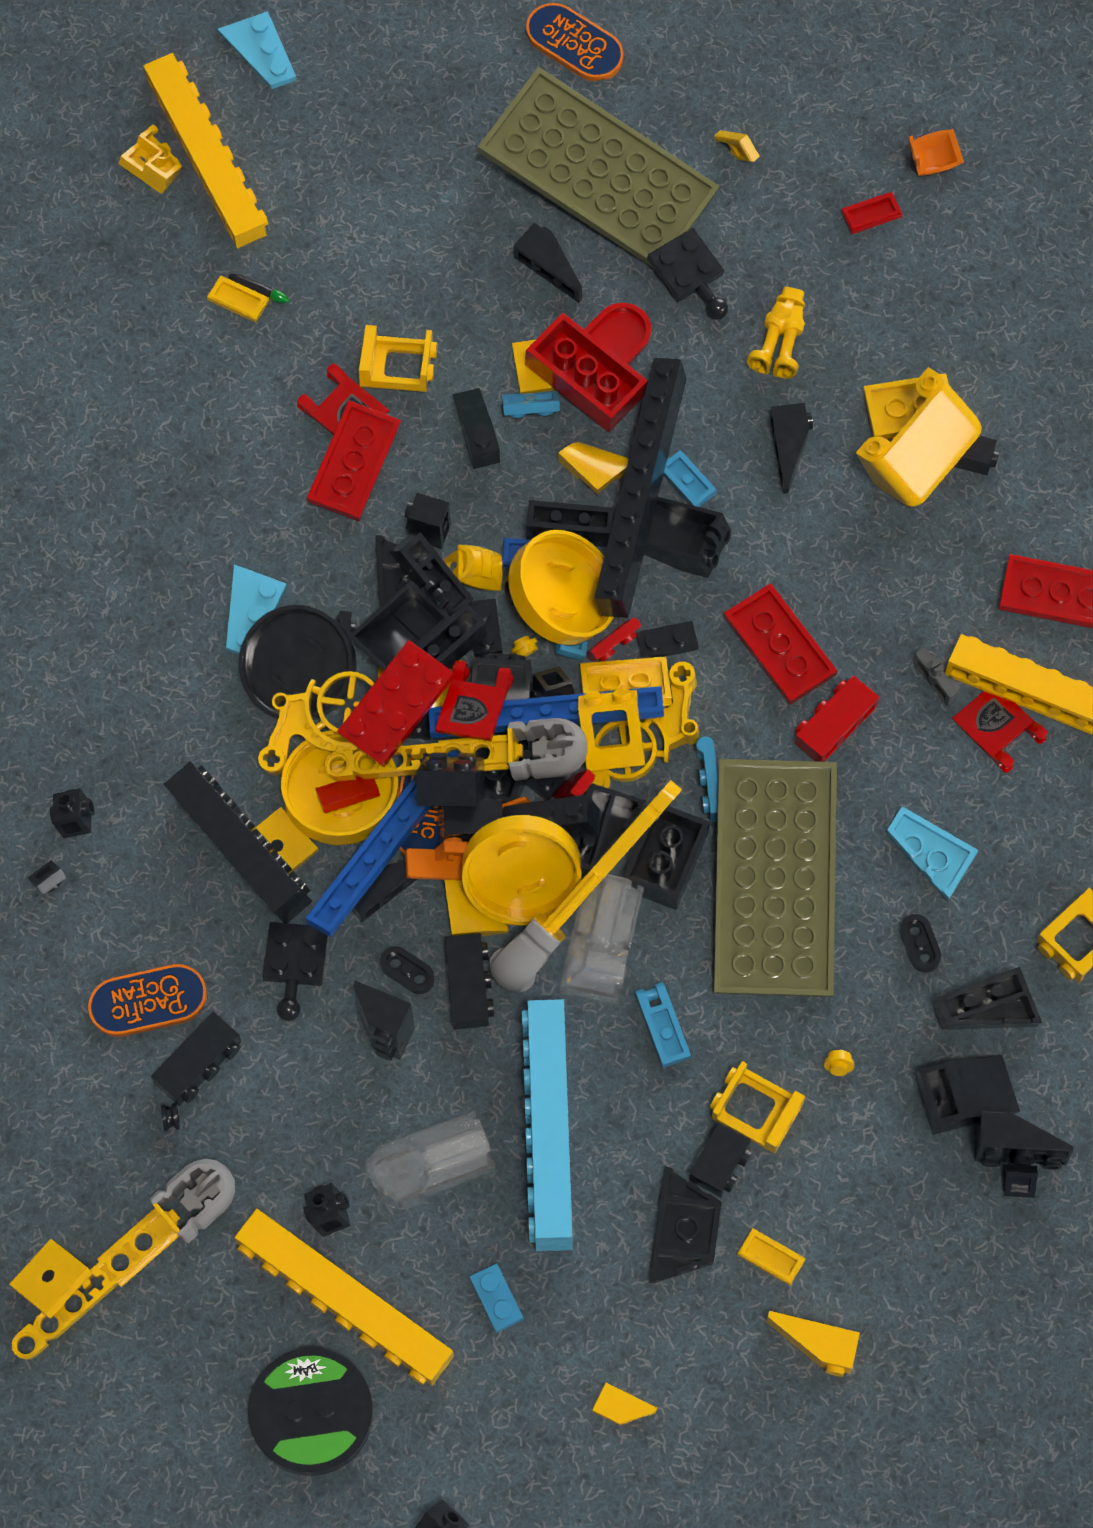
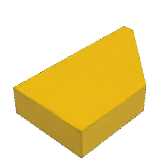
M720 130L714 135L716 141L729 145L731 148L730 153L738 160L754 162L760 157L747 134Z
M605 1383L592 1409V1412L618 1425L653 1415L657 1411V1407L608 1383Z

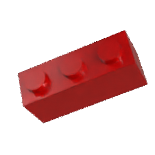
M854 675L847 682L845 680L841 681L833 691L835 695L828 702L823 700L814 710L815 715L809 722L805 719L795 730L794 744L815 762H825L878 707L880 697Z

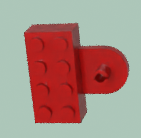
M615 303L606 307L585 329L562 313L526 349L525 365L610 433L645 395L648 380L629 365L649 343L651 336L650 319L641 308L630 303Z

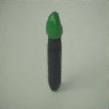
M239 274L228 275L230 280L269 297L274 302H289L288 297L279 290H273L266 285Z

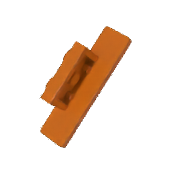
M458 837L445 839L436 849L408 848L405 851L406 877L411 879L462 881V859L468 842H464Z

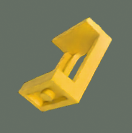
M366 325L359 366L360 387L427 392L428 381H433L434 364H430L431 358L436 359L437 342H433L432 330H427L426 338L422 340L377 336V326ZM391 352L423 355L420 378L386 376L384 372L387 355Z
M622 688L610 693L589 692L579 696L578 711L580 725L587 740L585 759L587 770L596 771L645 765V748L642 740L637 690ZM624 710L627 714L630 741L625 744L598 746L595 743L592 715L596 712Z
M1090 888L1039 934L1036 941L1039 944L1038 949L1041 954L1047 959L1053 958L1060 965L1059 970L1069 980L1074 978L1078 983L1093 968V950L1082 960L1076 961L1055 941V936L1079 915L1084 916L1093 925V890Z
M742 1061L738 1069L732 1067L724 1082L728 1086L724 1093L718 1092L710 1105V1108L713 1109L712 1119L775 1154L802 1108L805 1096L797 1091L791 1094L748 1070L747 1063ZM741 1083L770 1097L775 1102V1106L760 1129L749 1126L725 1111L727 1103L737 1086Z

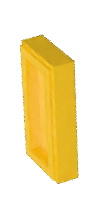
M220 275L208 294L207 300L256 323L267 306L269 297Z
M752 1228L737 1253V1256L791 1286L806 1259Z

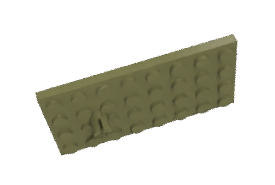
M539 66L477 148L478 153L652 268L653 266L647 260L648 254L691 229L720 187Z
M719 759L714 994L802 997L834 996L837 762Z

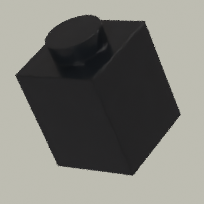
M979 435L976 441L955 464V468L988 476L990 467L996 468L1000 452L995 451L997 440Z

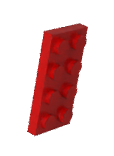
M348 400L309 491L307 502L360 522L401 425V420Z
M1009 554L999 610L1093 628V570Z
M771 583L724 612L725 620L790 705L837 675L838 670Z
M408 639L341 725L337 733L382 767H385L456 675Z

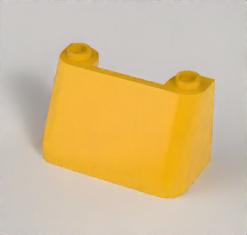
M929 367L916 382L918 394L926 401L890 442L883 437L874 436L865 441L856 452L872 482L895 499L910 507L921 505L976 441L982 431L978 417L944 378Z

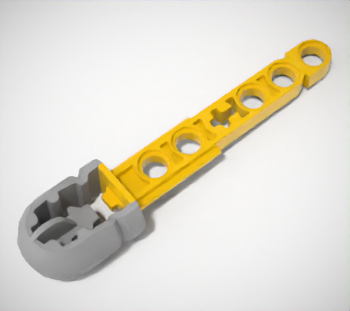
M567 719L530 720L527 725L522 721L509 723L507 728L508 734L495 735L492 742L460 738L438 740V743L401 746L394 754L401 755L404 759L402 765L398 768H391L388 763L385 767H382L375 761L373 768L367 771L360 769V763L369 756L361 750L356 753L353 750L331 753L326 758L324 766L329 776L335 781L356 780V776L363 779L416 775V770L421 765L420 760L417 759H422L425 753L429 756L431 753L448 754L451 750H458L461 753L475 754L479 748L485 747L490 750V755L484 760L485 771L510 769L515 781L527 780L530 775L535 779L570 775L581 767L586 759L587 740L581 728ZM539 739L537 742H532L533 757H540L541 759H523L519 761V757H523V745L518 744V741H534ZM409 754H411L412 758L414 759L411 760L412 766H410V759L408 756ZM337 760L346 761V768L340 773L332 772V764Z
M672 780L668 782L549 918L539 913L505 948H500L493 953L490 958V969L492 976L500 986L515 992L527 991L532 987L535 982L536 973L543 967L555 948L566 937L559 928L682 791Z
M201 1159L193 1161L179 1171L165 1184V1191L158 1190L149 1198L150 1203L155 1208L97 1258L99 1262L90 1269L92 1274L80 1286H83L87 1291L93 1285L91 1279L94 1276L98 1279L104 1277L102 1281L103 1289L99 1291L97 1288H94L88 1294L93 1298L89 1302L86 1296L77 1289L72 1296H79L81 1298L82 1306L80 1310L74 1313L68 1312L65 1302L53 1315L59 1323L57 1330L53 1333H45L43 1331L42 1322L47 1316L41 1312L36 1317L33 1325L29 1323L13 1338L12 1350L14 1354L21 1359H33L49 1346L47 1341L55 1340L115 1287L125 1285L179 1236L184 1242H191L198 1235V1229L207 1228L232 1203L235 1194V1180L230 1170L217 1160ZM184 1189V1197L180 1201L189 1212L194 1209L202 1211L196 1217H191L187 1220V1225L180 1230L177 1222L181 1218L173 1209L167 1212L163 1211L162 1207L174 1201L176 1195ZM142 1234L150 1235L152 1238V1246L146 1251L138 1250L136 1247V1239ZM118 1255H126L129 1259V1265L124 1271H116L112 1266L113 1259ZM24 1337H31L35 1342L34 1350L29 1354H22L18 1348L20 1340Z

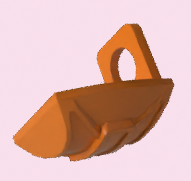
M953 129L933 132L915 140L913 136H908V146L918 176L943 172L964 163Z

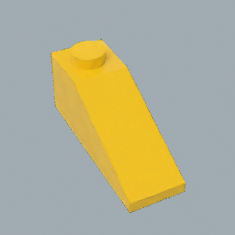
M769 1311L767 1323L817 1365L826 1368L825 1372L827 1374L843 1377L844 1373H851L860 1335L859 1332Z

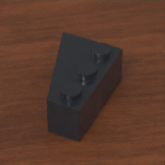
M593 783L590 784L584 795L588 794L600 808L599 836L574 839L581 857V879L590 872L627 830L646 800Z
M1020 967L943 994L931 1002L942 1030L1037 1027L1042 1023Z

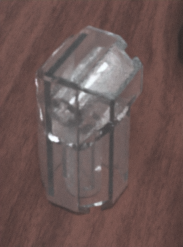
M607 874L578 907L560 983V994L616 1006L619 1005V998L622 995L628 969L626 961L627 957L630 958L644 895V888L638 885L636 890L631 887V880Z
M475 1110L380 1145L366 1164L368 1178L377 1202L386 1204L400 1212L422 1204L425 1198L497 1172L494 1159L491 1160L489 1156L491 1149L479 1118L477 1119Z

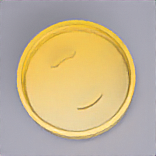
M564 530L543 532L522 546L512 559L508 581L513 603L527 625L543 638L562 645L584 643L607 628L614 617L601 616L594 599L604 560L603 554L587 539Z
M331 730L322 732L333 740L350 743L341 735ZM307 740L303 741L287 759L281 777L283 804L291 822L309 838L325 844L348 845L366 840L398 799V776L374 778L379 788V797L324 814L315 788L337 782L329 776L324 766L326 758L334 752L320 749ZM370 757L364 758L360 763V769L370 770L373 768L375 761ZM391 758L388 765L391 768H396V765L393 759ZM335 761L331 767L332 772H342L346 768V761Z
M531 815L507 816L488 823L479 829L469 840L462 859V883L469 901L485 916L509 925H528L539 913L549 918L581 882L582 878L580 852L570 834L552 821Z

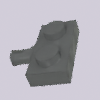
M924 647L915 653L913 664L948 707L957 701L959 686L952 676H947L944 673V663L941 664L942 661L933 653L929 654Z

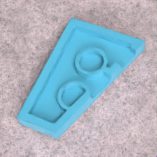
M268 11L218 28V34L233 47L235 52L251 66L254 72L271 89L296 81V75Z
M234 564L226 642L227 651L239 655L242 642L253 624L266 613L278 608L287 588L286 583Z
M901 807L887 829L886 834L945 899L949 901L978 854V850L904 807Z

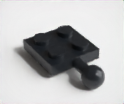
M694 228L689 229L648 254L647 260L678 302L698 291L707 303L706 311L711 318L722 319L728 313L727 302L723 298L716 297L708 287L709 283L723 276L725 270Z
M270 922L262 977L263 981L286 983L284 999L277 1005V1014L284 1021H293L300 1014V1004L296 1000L298 984L322 986L328 936L310 925Z

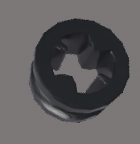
M172 1103L171 1107H167L165 1104L161 1105L164 1131H169L171 1127L180 1130L177 1103Z

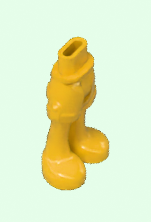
M783 287L782 294L776 298V303L772 310L766 314L764 324L767 328L764 345L761 350H753L747 356V365L755 372L767 375L770 373L772 357L780 335H783L780 353L774 364L773 375L783 379H790L797 374L799 365L791 357L795 339L802 334L805 325L803 319V309L805 307L803 301L804 291L792 287Z

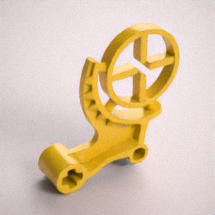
M677 662L669 671L673 703L670 707L664 708V717L647 718L643 723L640 722L641 730L651 740V742L644 743L645 752L652 751L647 764L634 773H631V767H625V774H617L608 769L603 770L611 779L620 782L638 780L653 768L657 757L664 758V763H669L670 750L684 744H696L698 739H700L698 724L694 720L689 719L691 693L697 686L695 671L690 663ZM686 675L687 680L681 682L679 676ZM628 721L609 722L598 732L595 743L599 746L602 738L609 731L618 727L620 729L621 743H627L625 726H628ZM651 723L659 730L664 739V750L657 749L655 736L649 729Z
M347 671L330 677L321 688L316 686V680L311 679L305 693L286 695L280 692L275 694L272 698V705L279 713V718L270 736L268 746L263 748L258 756L259 764L263 770L272 776L282 774L287 761L290 739L294 735H300L312 745L330 752L359 750L351 743L333 740L320 731L326 726L332 732L338 734V728L331 725L325 718L323 704L342 707L346 705L343 699L324 697L328 688L336 681L350 678L347 697L349 700H353L357 679L365 681L371 687L374 682L361 673ZM313 693L318 695L317 709L321 721L316 725L311 715V698ZM281 701H286L284 706L278 707ZM355 701L353 703L354 707H356L359 704L358 701ZM349 707L345 709L343 723L352 713ZM275 754L280 761L279 763H274V767H271L267 759H272V755Z

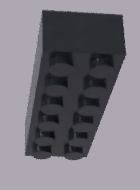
M189 761L166 781L164 786L271 911L284 923H289L313 902L307 895L311 890L294 871L289 874L292 870L290 865L255 828L256 826L237 807L238 805L219 786L220 784L202 765L197 768Z

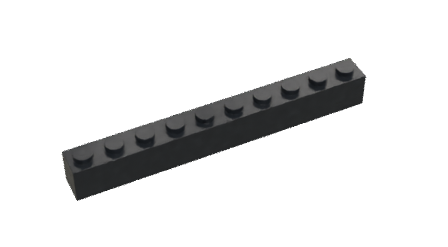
M653 359L594 596L601 616L629 618L687 380L681 359Z

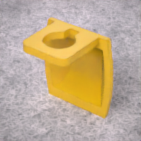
M457 545V550L443 560L449 568L453 561L457 563L453 573L460 582L482 590H501V554L479 546Z

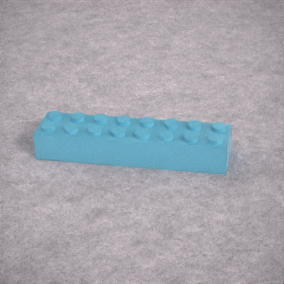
M564 999L528 1001V1010L522 1011L523 1037H529V1039L523 1040L524 1066H530V1069H524L525 1095H531V1098H525L526 1124H532V1128H526L527 1154H533V1157H527L528 1183H534V1187H528L529 1213H535V1217H529V1243H536V1251L573 1250Z

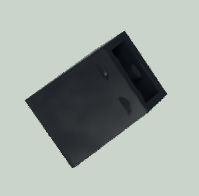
M1002 1055L947 1061L918 1070L916 1081L933 1135L976 1124L981 1111L1011 1112L1014 1114L1020 1112Z
M981 1111L975 1126V1161L982 1162V1165L986 1167L1001 1166V1163L1026 1166L1043 1164L1044 1169L1057 1170L1061 1169L1062 1165L1068 1163L1073 1153L1072 1145L1011 1112Z

